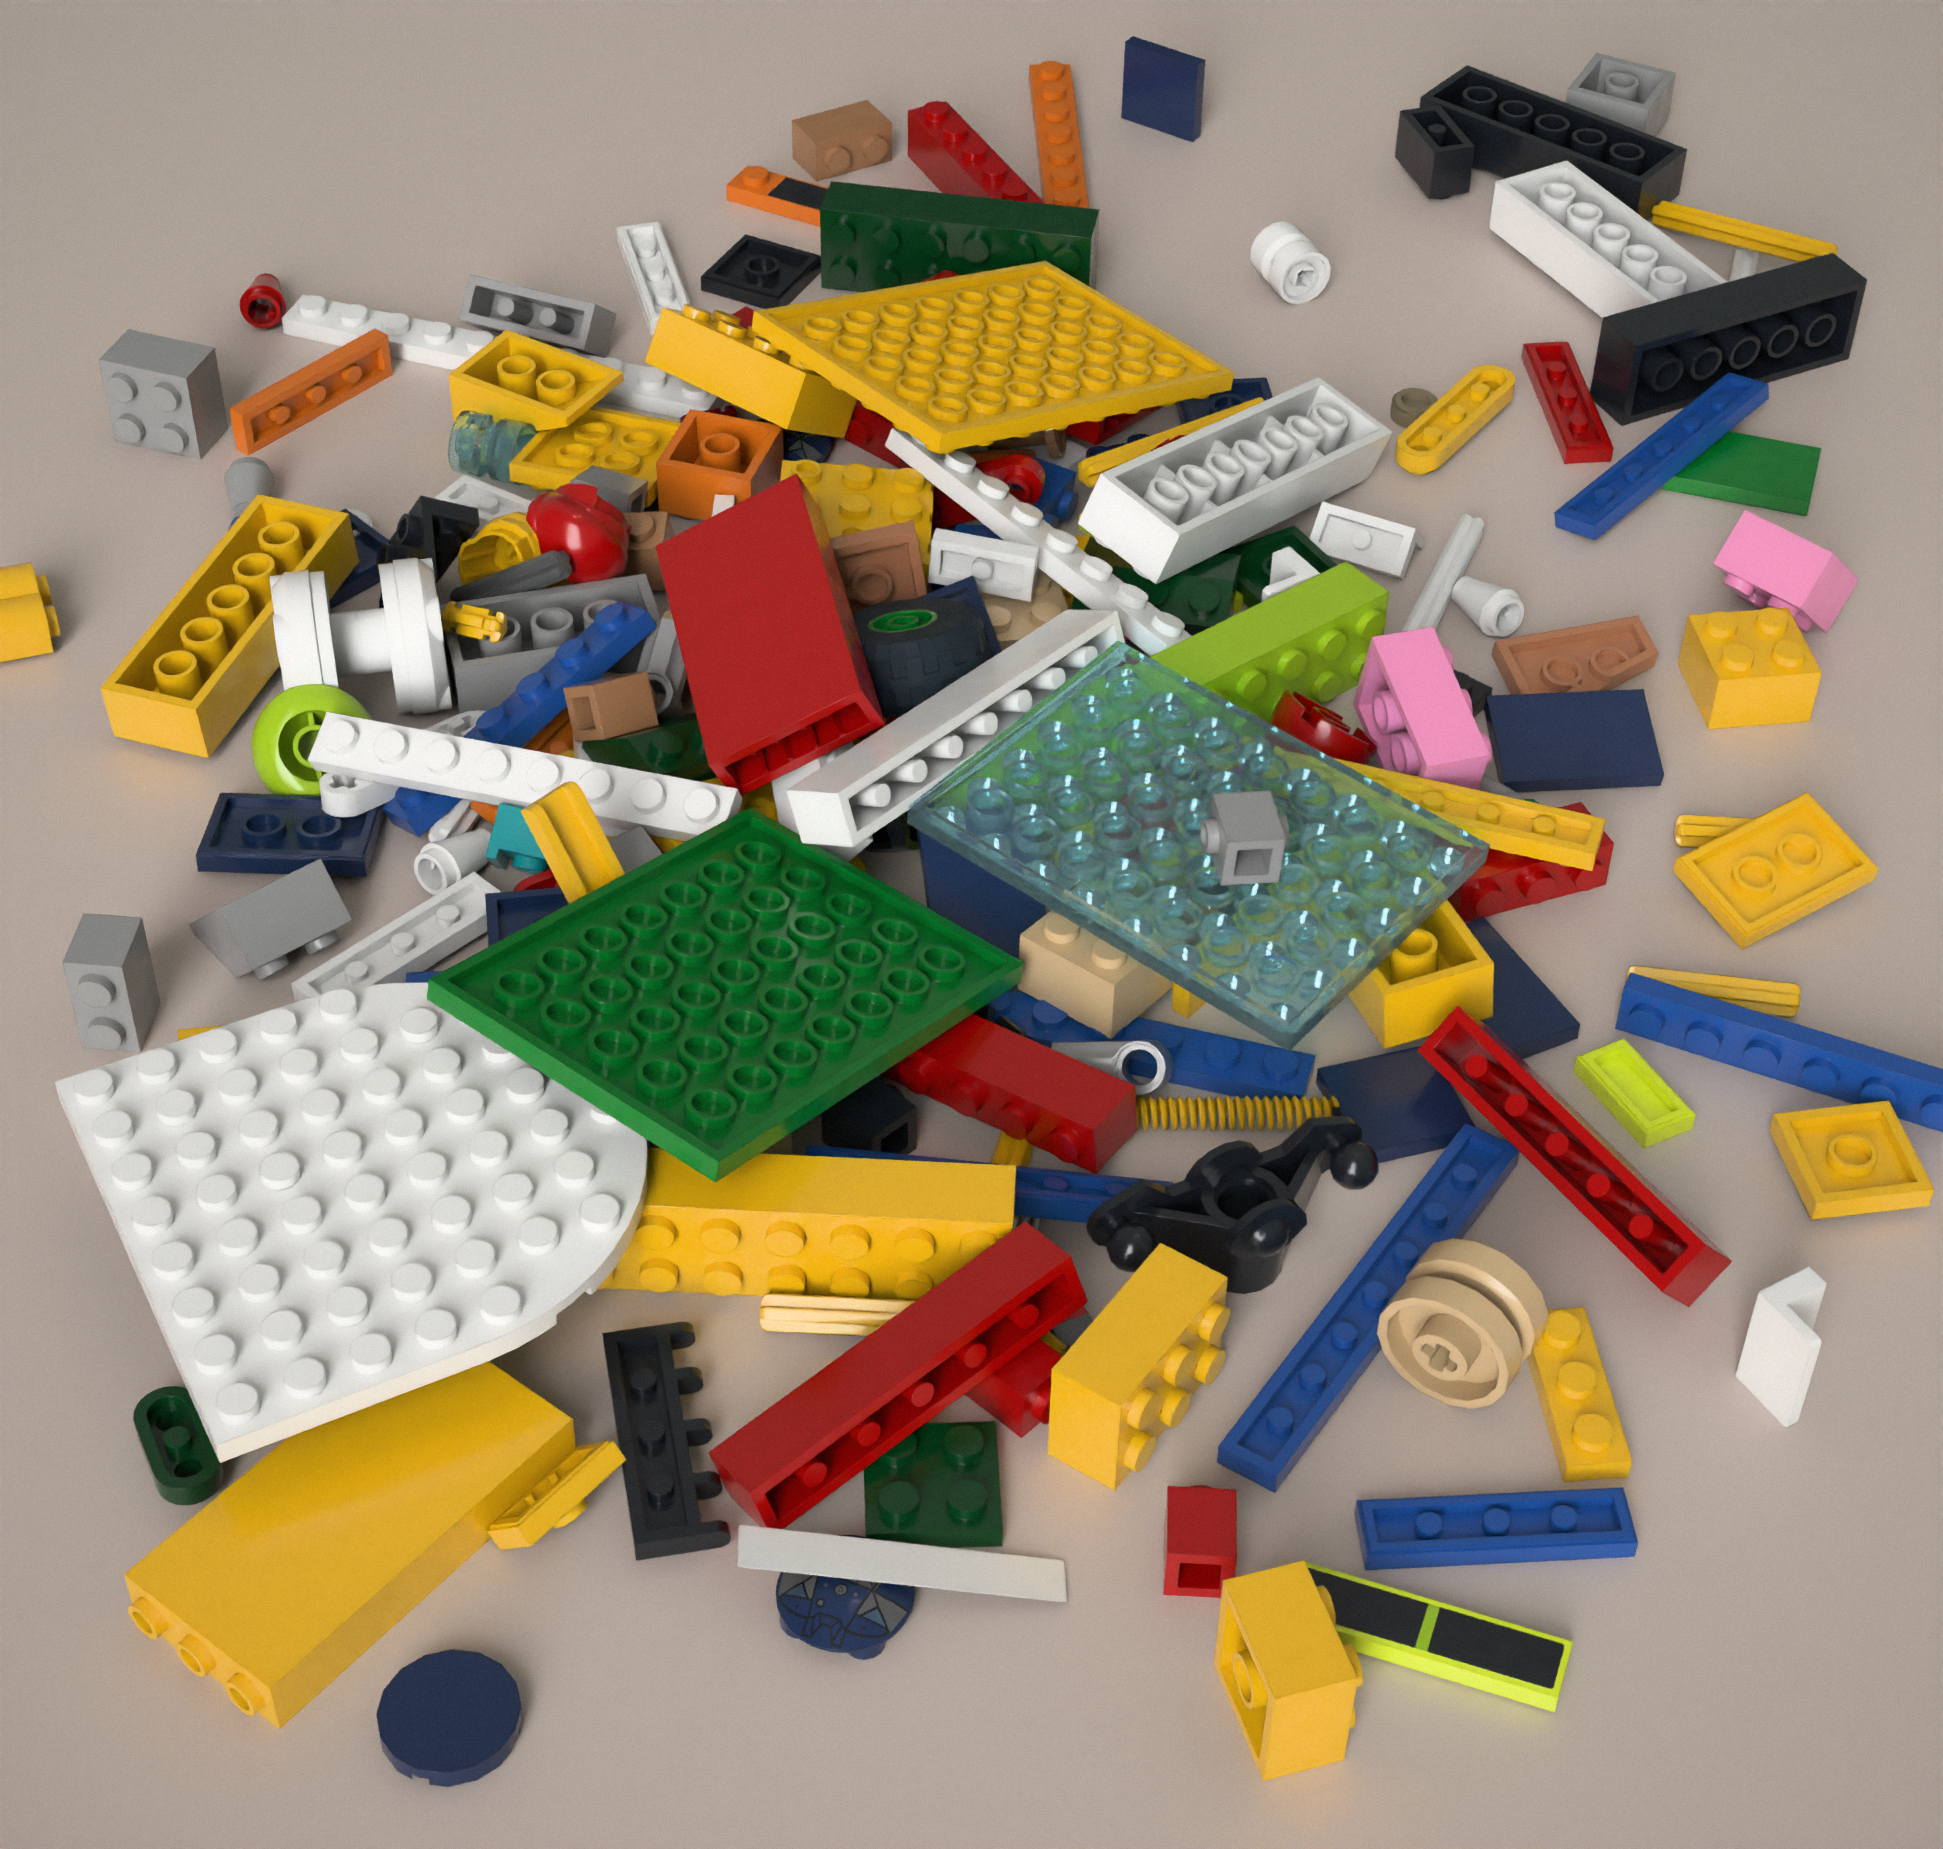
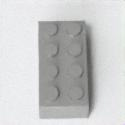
M646 573L458 602V608H462V604L492 610L493 616H496L498 611L503 612L507 616L508 626L507 633L500 643H491L489 636H487L486 641L457 635L455 633L456 629H453L452 633H447L443 630L446 664L459 714L474 710L487 711L498 707L516 691L517 684L524 677L538 672L555 657L556 650L564 642L578 637L594 622L597 613L606 606L615 604L620 600L647 610L652 619H661ZM447 604L439 605L440 614L442 613V610L445 609ZM646 637L607 672L618 674L637 672Z

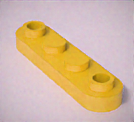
M1481 365L1473 368L1397 437L1395 461L1407 472L1415 475H1424L1438 469L1512 400L1516 380L1514 374L1508 369L1497 365Z

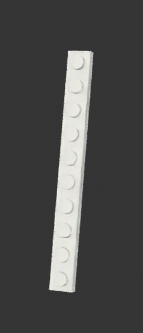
M302 295L281 318L284 334L343 346L376 328L388 335L390 357L455 370L498 336L488 331H474L450 326L445 322H431L412 318L403 313H388L369 309L360 304H345L326 300L317 295ZM569 348L562 349L623 372L624 381L599 400L600 402L675 418L687 415L690 409L705 411L720 407L721 410L726 403V400L656 367H645L621 362L616 358H602L578 353L576 350Z

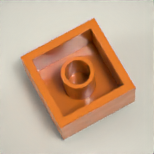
M690 409L656 462L659 512L668 511V514L677 515L684 519L705 521L712 517L715 495H735L736 505L779 483L782 460H784L783 428L775 424Z

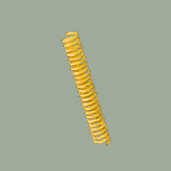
M1140 1095L1136 1101L1137 1130L1140 1126V1114H1142L1143 1129L1145 1131L1149 1129L1151 1110L1152 1128L1155 1131L1159 1128L1160 1111L1162 1129L1164 1131L1168 1129L1170 1111L1171 1127L1176 1131L1178 1129L1180 1108L1181 1129L1183 1131L1188 1126L1189 1111L1191 1129L1193 1131L1197 1129L1198 1109L1200 1128L1203 1131L1207 1128L1208 1109L1210 1129L1212 1131L1216 1129L1218 1110L1220 1129L1224 1131L1226 1129L1228 1107L1229 1129L1231 1131L1235 1129L1237 1109L1239 1129L1241 1131L1245 1129L1246 1108L1248 1111L1249 1129L1253 1131L1255 1129L1257 1107L1258 1129L1260 1131L1264 1129L1265 1109H1267L1268 1129L1272 1131L1274 1129L1276 1106L1277 1129L1281 1132L1284 1128V1110L1286 1107L1287 1129L1291 1131L1293 1129L1294 1107L1298 1129L1303 1124L1304 1106L1306 1120L1313 1117V1108H1315L1316 1118L1322 1117L1323 1106L1325 1117H1332L1333 1106L1335 1108L1340 1106L1335 1096H1332L1329 1100L1325 1096H1322L1319 1100L1315 1096L1310 1100L1303 1096L1300 1101L1295 1095L1291 1100L1284 1096L1281 1101L1277 1096H1274L1271 1100L1267 1096L1262 1100L1255 1096L1251 1101L1246 1095L1243 1100L1236 1096L1232 1101L1227 1095L1222 1101L1218 1095L1214 1100L1208 1095L1203 1101L1199 1095L1195 1100L1188 1095L1184 1101L1179 1095L1174 1101L1170 1095L1166 1100L1160 1095L1155 1102L1151 1095L1146 1101Z

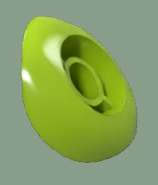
M304 684L281 692L266 705L255 724L251 750L256 772L271 793L321 796L319 780L327 772L316 771L308 761L327 712L372 720L359 701L347 692L330 685Z

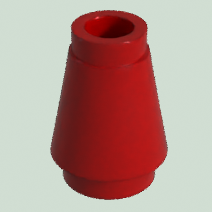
M267 273L258 275L241 296L239 303L240 312L243 318L252 326L261 329L274 327L282 321L281 318L286 314V303L281 285L274 275Z

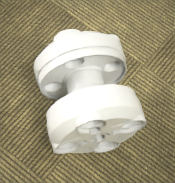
M416 557L393 560V563L378 564L384 608L331 614L324 571L309 572V570H300L270 576L274 610V633L284 691L304 684H325L341 689L340 677L392 671L398 714L413 712V715L452 709L442 621L432 558L418 559Z

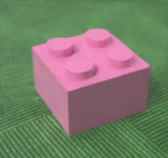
M1747 510L1743 512L1713 563L1726 575L1723 584L1738 592L1737 596L1760 610L1766 608V606L1789 608L1799 629L1806 633L1811 626L1828 633L1859 581L1834 553Z

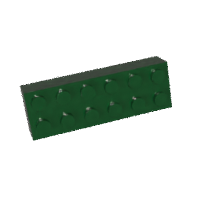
M831 181L820 208L821 288L868 292L919 283L944 270H949L959 275H967L1047 261L1095 290L1099 209Z

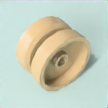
M1452 1238L1433 1243L1419 1257L1406 1276L1405 1283L1394 1293L1381 1312L1377 1335L1384 1355L1398 1374L1421 1393L1446 1405L1474 1409L1493 1405L1506 1393L1520 1371L1521 1362L1532 1353L1544 1334L1548 1311L1543 1294L1527 1271L1507 1255L1477 1241Z

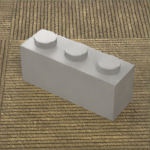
M470 274L458 320L481 330L501 334L507 329L556 348H569L576 350L578 353L606 358L616 314L594 303Z

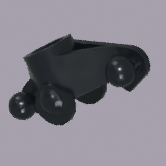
M1351 1117L1308 1118L1279 1146L1263 1152H1259L1251 1142L1238 1140L1224 1143L1208 1151L1195 1162L1187 1173L1185 1180L1167 1187L1141 1178L1094 1210L1086 1225L1087 1234L1095 1244L1105 1246L1110 1261L1118 1269L1125 1272H1136L1154 1249L1162 1243L1228 1277L1226 1292L1247 1294L1261 1291L1273 1284L1281 1273L1282 1261L1291 1241L1307 1225L1305 1210L1321 1174L1330 1169L1333 1180L1340 1186L1348 1190L1363 1189L1373 1183L1379 1172L1378 1158L1370 1146L1361 1142L1362 1129Z

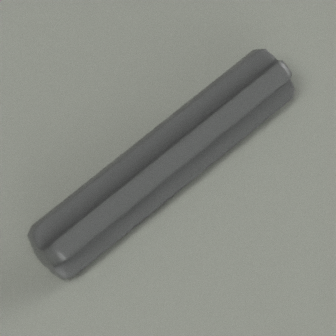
M555 550L549 551L455 588L450 594L451 601L461 602L538 590L564 580L571 575L573 569L569 564L570 556L563 550L560 552Z

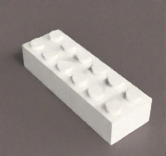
M1568 161L1495 182L1489 228L1602 318L1728 282Z

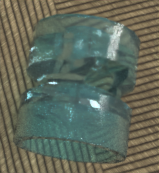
M471 410L462 411L455 420L449 438V464L452 470L458 473L476 477H484L488 474L494 481L520 486L522 483L510 481L509 463L537 434L534 425L528 422L503 418L498 423H494L493 416L490 414Z

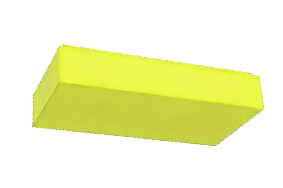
M1625 1038L1576 1057L1573 1072L1643 1149L1693 1128L1696 1114Z

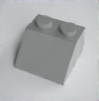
M318 859L214 910L189 924L194 935L235 978L254 970L258 980L290 965L285 954L304 945L310 955L340 940L335 929L353 920L322 860Z

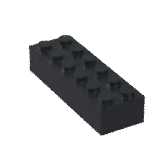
M1465 66L1420 98L1419 108L1440 105L1475 146L1472 164L1474 169H1483L1506 179L1568 161L1645 220L1653 216L1651 211L1655 205H1659L1661 201L1671 202L1679 195L1687 154L1686 148L1471 66Z
M1830 253L1603 317L1590 389L1593 401L1619 425L1624 426L1688 406L1729 372L1769 383L1847 360L1850 356L1867 279L1834 253Z

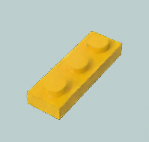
M1585 1307L1547 1310L1548 1318L1545 1332L1532 1353L1527 1357L1562 1480L1563 1482L1628 1478L1632 1465L1631 1454Z

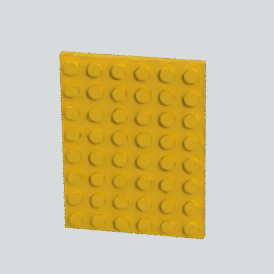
M1047 261L754 311L752 330L770 341L772 347L785 351L800 361L802 367L817 372L829 380L834 388L847 392L861 401V405L864 408L876 411L891 421L896 429L909 433L923 442L929 451L938 454H951L955 449L973 445L988 446L996 440L1010 437L1025 438L1029 437L1031 433L1047 429L1062 430L1066 429L1068 425L1085 421L1099 422L1103 421L1105 417L1117 414H1136L1141 409L1154 406H1173L1175 402L1192 398L1206 399L1210 394L1231 390L1235 374L1232 370Z

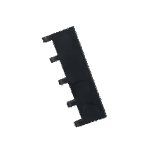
M676 1322L602 1333L618 1446L626 1458L621 1466L636 1561L726 1546L731 1541L728 1523L722 1520L701 1523L698 1500L711 1499L722 1492L720 1475L713 1471L693 1473L688 1448L704 1445L711 1441L713 1437L711 1423L704 1418L684 1420L680 1395L693 1394L702 1389L704 1385L702 1372L696 1367L675 1369L672 1350L687 1348L695 1342L693 1325L688 1322Z

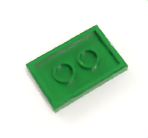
M1729 431L1662 485L1661 489L1807 516L1821 448Z

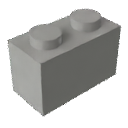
M83 913L62 962L83 1048L141 1052L160 1006L159 993L142 917Z

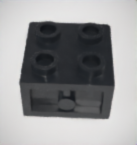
M421 495L409 513L401 516L397 530L388 543H383L380 546L376 558L377 572L379 573L378 564L393 563V560L416 557L418 559L432 558L435 583H438L458 556L462 543L470 539L479 527L478 508ZM382 593L380 596L379 608H384Z

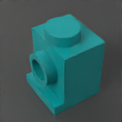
M499 803L485 857L495 868L505 870L509 859L513 860L512 868L533 875L546 871V868L550 869L521 813V810L524 808Z

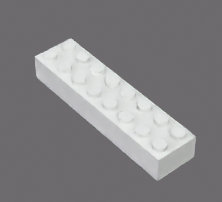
M1317 377L1101 473L1078 524L1091 533L1100 545L1111 549L1132 565L1138 575L1157 584L1368 479L1393 432L1321 378Z

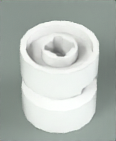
M1281 221L1269 225L1259 233L1251 246L1250 259L1253 267L1288 303L1302 304L1309 302L1322 292L1329 281L1331 266L1328 259L1293 223Z

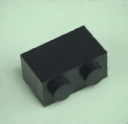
M1440 105L1400 111L1395 158L1429 199H1447L1451 195L1469 193L1475 150L1472 142Z

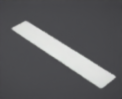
M748 1525L739 1526L737 1565L743 1568L1067 1602L1065 1562L1063 1560Z

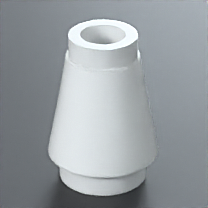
M1470 576L1460 578L1452 588V601L1486 635L1505 637L1512 634L1520 626L1524 617V605L1515 591L1474 579Z
M478 828L474 831L423 846L420 855L414 861V872L420 885L430 894L436 895L472 872L477 873L489 862L485 856L491 834L483 828Z

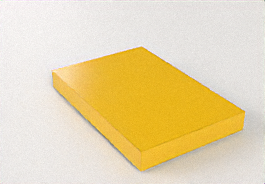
M1808 792L1676 858L1672 869L1741 949L1874 881L1879 870L1872 860Z

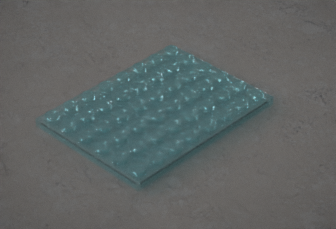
M1119 640L908 807V824L1287 1051H1290L1486 862L1490 844ZM1270 790L1278 814H1285L1289 825V844L1287 849H1284L1279 882L1221 886L1212 855L1203 853L1200 842V823L1202 819L1209 818L1212 795Z

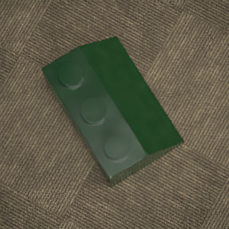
M1089 537L1084 549L1085 553L1107 562L1113 568L1112 574L1125 584H1130L1143 590L1149 597L1147 601L1158 610L1179 618L1185 625L1184 630L1193 636L1233 616L1241 555L1218 553L1155 584L1151 580L1138 575L1132 565L1114 551L1100 545L1094 537ZM1075 596L1073 597L1071 610H1091Z
M696 712L659 721L657 726L605 740L583 741L581 747L590 759L597 763L699 782L717 777L708 764Z

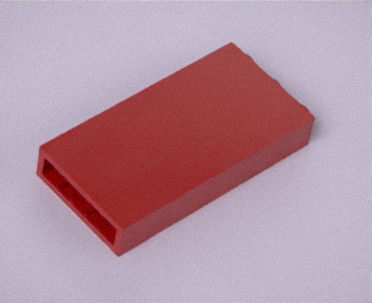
M797 473L655 546L708 764L724 786L738 789L740 795L743 796L885 725L821 509Z

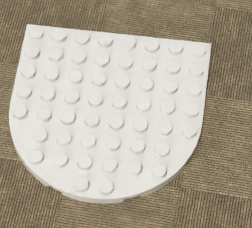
M388 983L349 989H333L322 995L272 1009L55 1082L64 1112L220 1463L485 1363L517 1349L557 1324L556 1315L572 1304L584 1292L592 1295L617 1266L631 1243L641 1219L647 1195L648 1150L646 1138L427 1000L428 983Z

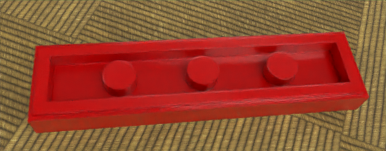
M1569 342L1523 344L1521 359L1564 464L1611 462L1614 447Z

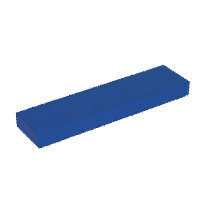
M1623 1487L1356 1500L1354 1513L1365 1570L1635 1557L1638 1545Z

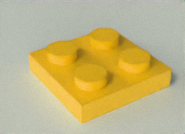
M1890 1101L1773 1114L1769 1131L1811 1220L1930 1205L1934 1187Z

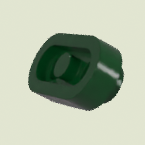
M168 1386L156 1389L145 1395L135 1407L133 1420L139 1443L159 1494L166 1501L177 1505H193L209 1499L221 1487L225 1472L223 1462L220 1463L188 1390L183 1387Z

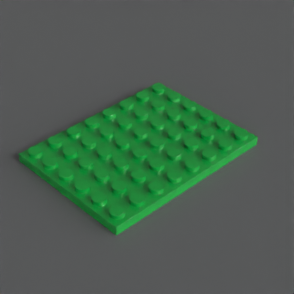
M750 807L429 978L427 1000L716 1183L1020 983L1025 963L816 844L802 843L799 834Z

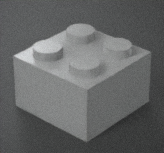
M1596 53L1568 88L1566 103L1655 137L1669 116L1676 73Z
M128 329L99 359L115 441L201 460L228 430L215 347Z

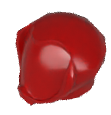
M568 483L560 486L554 492L545 491L537 495L528 506L526 521L538 538L541 555L552 550L567 552L570 556L569 564L573 571L564 581L572 585L623 577L628 561L627 549L632 526L627 524V520L617 508L601 499L599 495H596L597 487Z

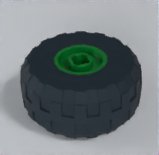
M915 598L873 605L852 613L883 718L901 717L991 659L985 622L972 607L962 601L957 602L947 598Z

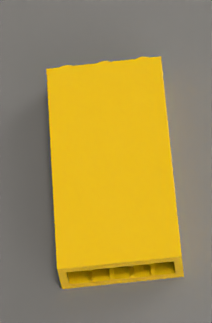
M490 1361L290 1436L124 1574L132 1604L128 1607L129 1615L146 1636L151 1639H157L161 1635L175 1646L183 1663L199 1677H205L209 1673L223 1684L229 1698L242 1712L249 1716H253L258 1712L280 1729L491 1539L487 1532L490 1529L489 1525L576 1448L573 1419Z

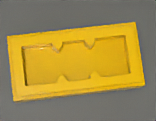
M606 1440L578 1445L490 1524V1529L487 1530L488 1534L500 1550L532 1546L553 1526L554 1528L563 1527L582 1514L588 1507L585 1497L615 1471L626 1458L614 1441Z

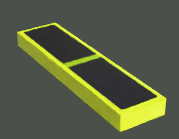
M1305 1562L1316 1587L1325 1586L1331 1596L1336 1616L1335 1629L1343 1645L1350 1643L1358 1653L1555 1712L1573 1641Z

